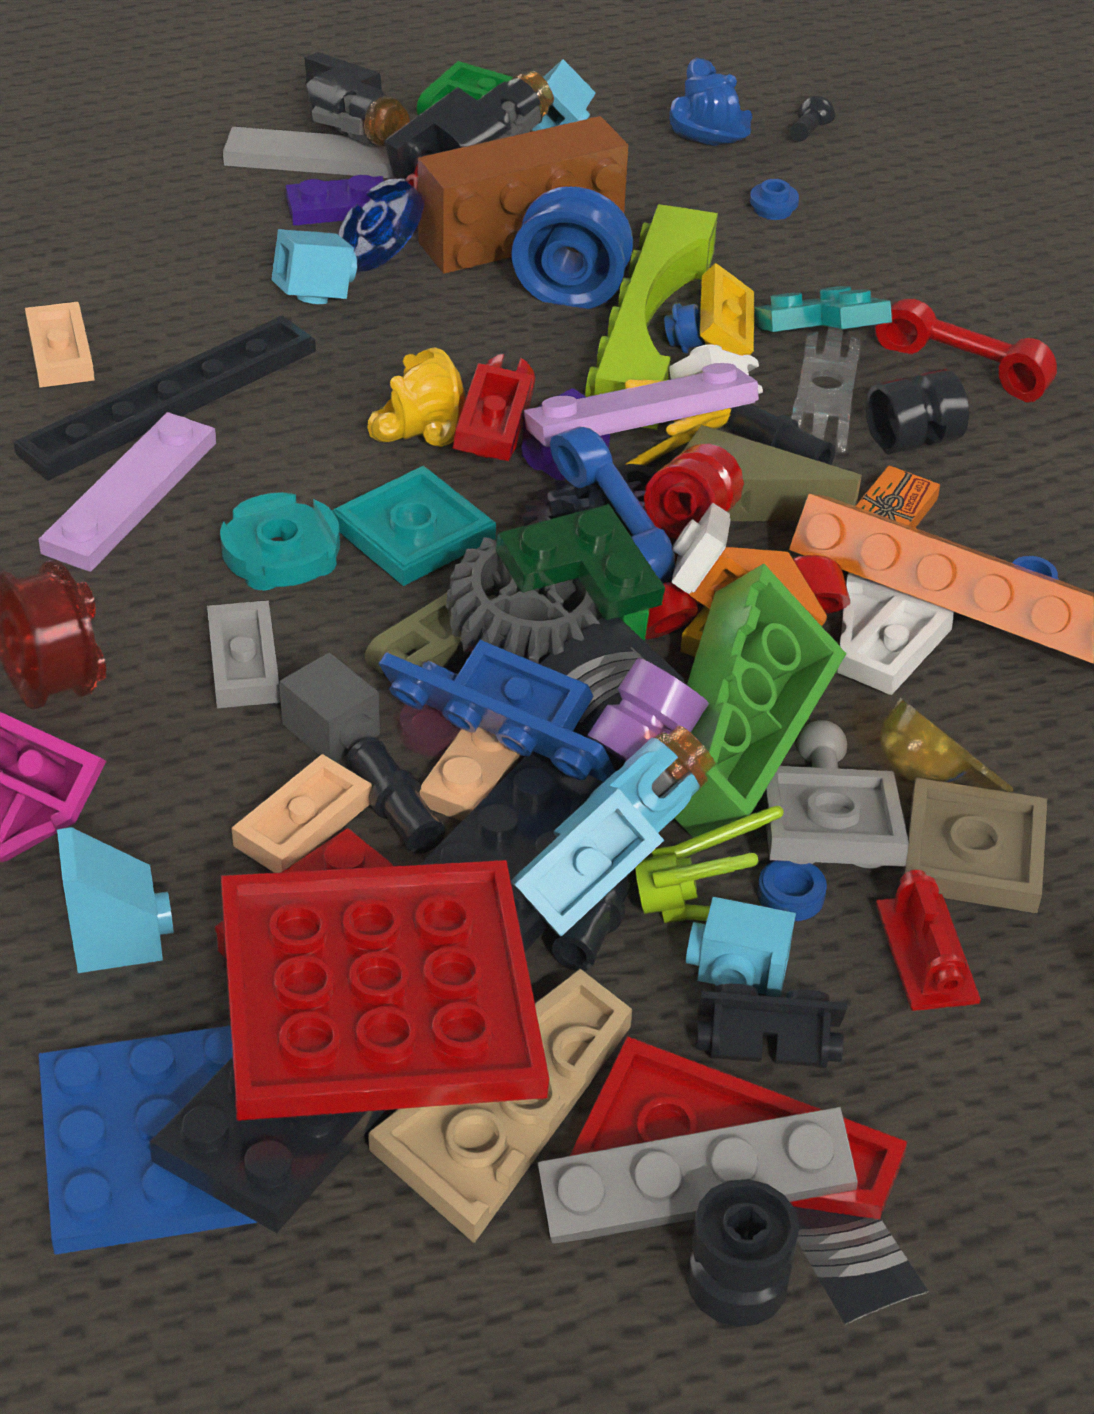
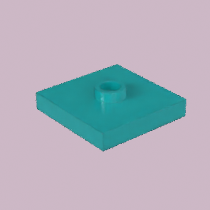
M424 465L332 510L339 523V532L402 586L465 555L467 549L479 548L484 537L496 539V522Z

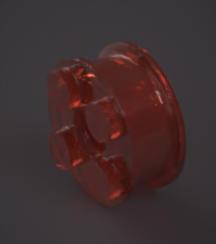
M56 560L44 562L38 574L17 579L9 572H0V659L8 679L26 707L33 710L42 708L46 704L48 696L73 690L79 697L90 695L94 691L97 681L106 678L105 659L100 647L95 642L91 619H94L96 614L93 594L86 582L76 583L67 568Z

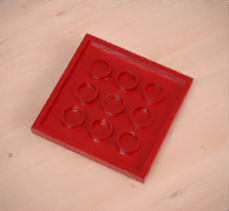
M506 860L221 876L237 1121L547 1098L550 1078Z

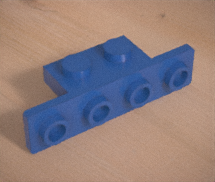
M479 640L454 681L389 653H385L378 663L392 684L389 688L390 692L398 700L414 709L421 710L425 704L442 711L443 716L460 729L471 733L476 732L478 727L495 734L499 742L513 752L523 756H530L532 751L550 758L554 766L560 771L578 780H586L589 775L604 782L616 772L604 747L600 743L573 732L594 697L586 683L482 640Z

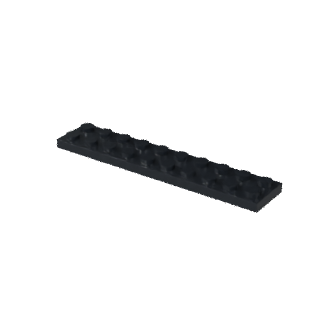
M532 751L530 756H525L420 865L506 860L511 881L557 838L554 835V831L587 801L603 781L589 775L586 780L572 778L554 766L550 758ZM606 751L615 771L621 769L625 761ZM511 884L524 952H526L549 925ZM232 1057L150 1141L151 1161L273 1232L278 1233L385 1110L237 1121Z

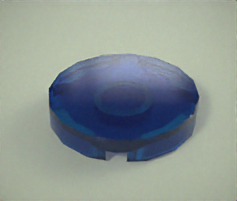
M403 178L389 179L370 189L366 195L371 200L363 208L358 204L352 207L340 227L338 235L354 247V253L357 258V272L371 271L390 260L412 237L421 220L424 207L422 194Z

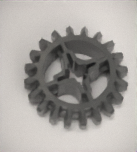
M484 537L478 549H467L461 563L455 565V570L451 574L446 608L448 609V617H450L452 635L461 638L464 652L472 653L479 640H482L540 664L551 653L556 655L563 652L564 643L572 637L580 641L584 640L581 631L593 623L600 624L598 620L603 618L579 578L522 593L496 552L497 541ZM492 594L496 596V598L492 600L488 599V597ZM570 606L573 611L568 613L565 608Z

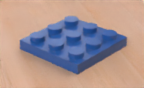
M230 1026L39 1053L51 1239L55 1255L257 1223L151 1161L150 1141L232 1058Z

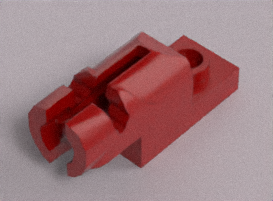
M504 354L496 355L489 359L486 364L478 363L455 430L453 449L474 453L480 457H491L504 461L510 460L516 449L523 427L524 410L529 408L535 387L536 377L527 361L520 358L516 371L502 369Z

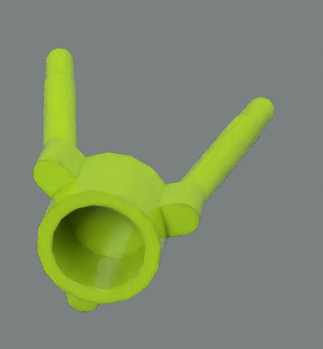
M773 806L674 846L654 849L652 851L653 857L644 859L635 867L644 914L662 911L664 923L684 920L707 921L710 906L685 903V900L698 898L695 880L757 865L758 857L754 853H748L693 865L691 858L685 857L777 820L783 816V808L781 806Z

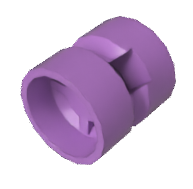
M637 658L618 688L622 698L619 705H607L587 737L600 743L606 751L625 762L651 738L658 739L677 754L679 750L674 739L677 735H689L709 703L696 691L674 676L644 659Z

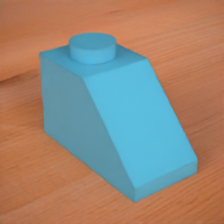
M72 827L57 829L63 887L78 973L162 961L160 935L174 933L168 891L154 893L150 865Z

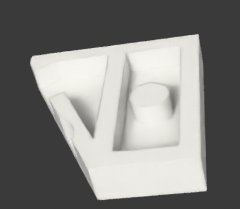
M849 573L846 586L850 597V605L844 608L842 634L840 638V647L846 652V656L838 667V673L892 695L952 630L954 611Z

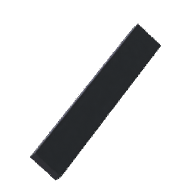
M279 316L14 441L15 453L49 481L146 434L167 412L177 416H184L316 352L315 338L284 316Z

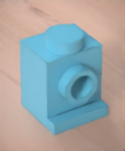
M713 897L706 924L693 922L688 942L686 963L699 966L697 981L715 984L716 986L729 983L744 984L756 988L758 993L765 994L766 996L781 997L796 913Z

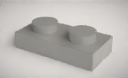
M269 600L207 606L217 708L280 703L279 678Z

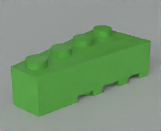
M765 564L760 565L715 592L687 686L705 698L709 705L689 735H677L674 739L679 750L676 754L678 758L667 769L671 773L679 770L684 775L687 772H691L700 785V789L691 796L686 807L674 817L692 837L699 836L751 815L846 656V652Z

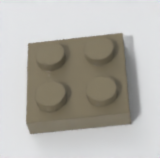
M916 778L912 793L907 836L909 846L903 875L911 870H923L927 876H931L936 880L939 894H943V897L946 899L1037 913L1043 887L1047 798Z

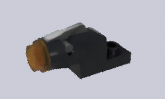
M320 52L304 57L307 77L306 88L312 121L336 129L340 134L350 139H356L375 146H385L384 140L410 122L409 114L402 104L383 93L379 72Z
M530 71L526 75L519 73L510 81L499 84L478 100L457 87L384 140L393 176L404 184L406 178L414 173L419 157L530 132L542 122V118L548 113V107L554 102L550 86L540 74Z

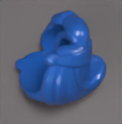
M697 57L690 61L687 67V80H685V96L677 97L671 105L669 119L674 132L684 139L713 146L735 143L749 136L751 133L750 122L753 116L751 111H742L740 109L739 97L734 89L737 84L735 76L731 74H716V69L712 63L703 58Z

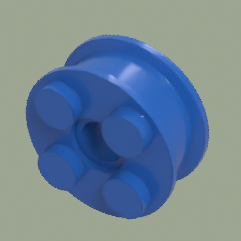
M573 186L552 189L536 198L526 211L522 226L517 232L512 246V263L515 273L522 285L542 302L586 309L597 307L609 300L616 293L622 282L625 267L630 260L633 250L632 230L625 214L614 202L602 194L587 188ZM566 247L574 248L579 253L572 252L568 250Z

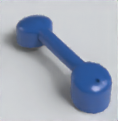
M582 426L551 437V454L559 471L566 480L578 488H583L597 482L633 535L631 538L662 584L672 581L675 569V554L672 550L671 540L663 529L654 525L613 464L610 450L603 439L592 429Z

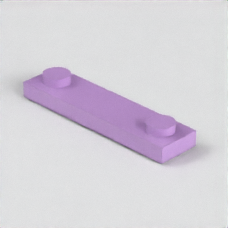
M714 363L703 367L702 373L580 399L571 396L551 397L542 402V407L524 410L526 430L544 446L550 447L551 437L579 426L590 428L601 436L755 403V401L759 400L758 381L738 369L734 364Z
M167 412L39 538L41 554L91 572L216 444L215 428Z

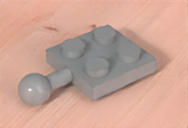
M817 720L807 724L798 735L796 747L799 754L812 763V767L779 766L762 795L764 810L773 806H781L784 810L781 818L766 824L770 860L791 861L796 864H813L815 862L854 864L862 868H878L883 865L906 866L909 842L894 771L839 769L838 761L843 759L847 751V739L844 732L839 726L826 720Z

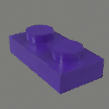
M356 175L350 179L333 181L309 179L300 184L286 185V200L293 225L391 216V200L383 176Z

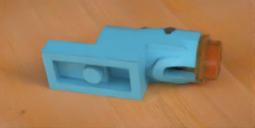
M677 725L669 734L661 731L633 754L621 769L614 772L604 781L587 801L554 831V835L557 838L511 880V884L556 934L562 936L664 841L658 833L686 807L691 796L708 782L705 774L716 765L713 757L701 742L683 726Z

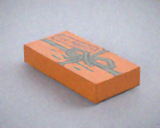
M889 465L858 502L856 507L916 528L937 501L940 484Z

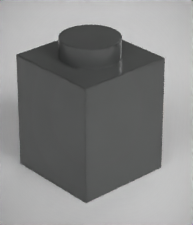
M330 652L279 681L282 724L319 756L323 754L336 762L348 755L351 748L359 741L380 735L379 692Z

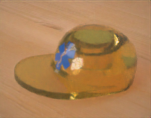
M899 699L882 721L879 732L881 749L888 762L897 772L909 780L915 782L916 778L948 783L958 779L974 767L1005 791L1010 793L1014 791V788L903 699Z

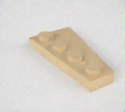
M581 969L535 1003L550 1078L547 1098L398 1109L369 1132V1151L473 1243L476 1242L631 1027L632 1009Z

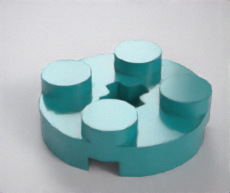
M282 492L252 497L241 502L233 509V520L227 526L225 522L222 524L220 538L224 562L234 574L244 578L246 584L255 590L264 591L275 587L294 586L309 582L319 576L331 573L337 565L336 558L340 550L338 520L329 507L313 499L314 508L306 504L296 503V494ZM282 537L284 541H273L271 539Z

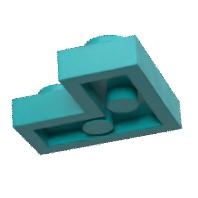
M850 286L820 289V298L802 300V293L777 294L771 296V305L754 307L757 328L771 332L819 325L847 329L892 322L891 301L872 298L871 290H851Z

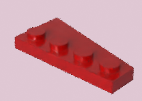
M627 1036L570 1156L821 1111L822 1109ZM843 1118L858 1180L856 1190L791 1201L790 1203L793 1207L880 1220L905 1157L907 1141Z

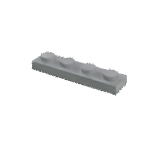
M841 1107L538 1162L552 1244L695 1219L700 1200L708 1191L729 1180L750 1179L769 1184L784 1194L789 1202L856 1190L858 1183Z

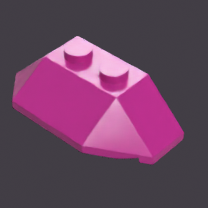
M0 712V862L8 861L57 833V829L67 828L76 823L106 763L104 759Z

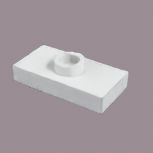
M712 503L699 523L692 519L687 524L672 549L678 554L671 582L688 594L691 591L695 592L726 548L731 520L729 518L730 514L716 504Z

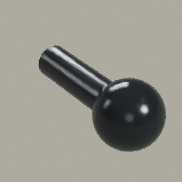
M811 96L804 100L798 110L799 119L790 129L791 137L796 141H804L819 125L831 123L835 118V110L832 103L822 96Z

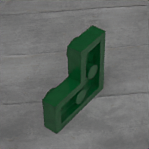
M609 504L498 533L496 552L522 593L579 578L606 621L662 605L665 592L664 585Z

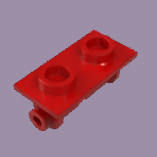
M923 870L906 872L900 879L896 898L876 900V907L911 1011L980 1004L981 998L943 894H939L936 880L931 876H927Z

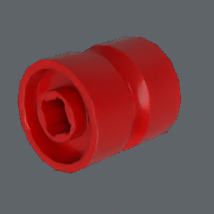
M710 443L695 444L675 457L650 479L646 485L644 495L646 513L654 525L663 529L667 536L678 539L692 519L699 523L712 503L726 512L733 509L741 498L743 491L742 470L736 459L724 448Z

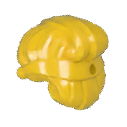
M429 348L417 355L407 354L403 358L405 366L403 377L399 375L394 376L390 381V387L393 389L391 399L382 409L372 412L368 420L367 428L369 435L378 442H391L402 437L407 440L423 434L426 442L433 446L442 447L454 442L455 430L466 401L460 373L450 357L439 348Z

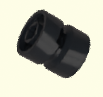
M942 369L914 376L912 381L901 378L871 386L866 399V419L871 436L885 454L890 455L919 448L924 442L927 445H934L963 437L969 422V404L960 379L953 371Z
M750 1179L729 1180L711 1188L698 1204L694 1220L687 1281L690 1296L699 1309L717 1322L736 1327L757 1325L773 1317L785 1303L800 1227L795 1208L784 1194L769 1184Z

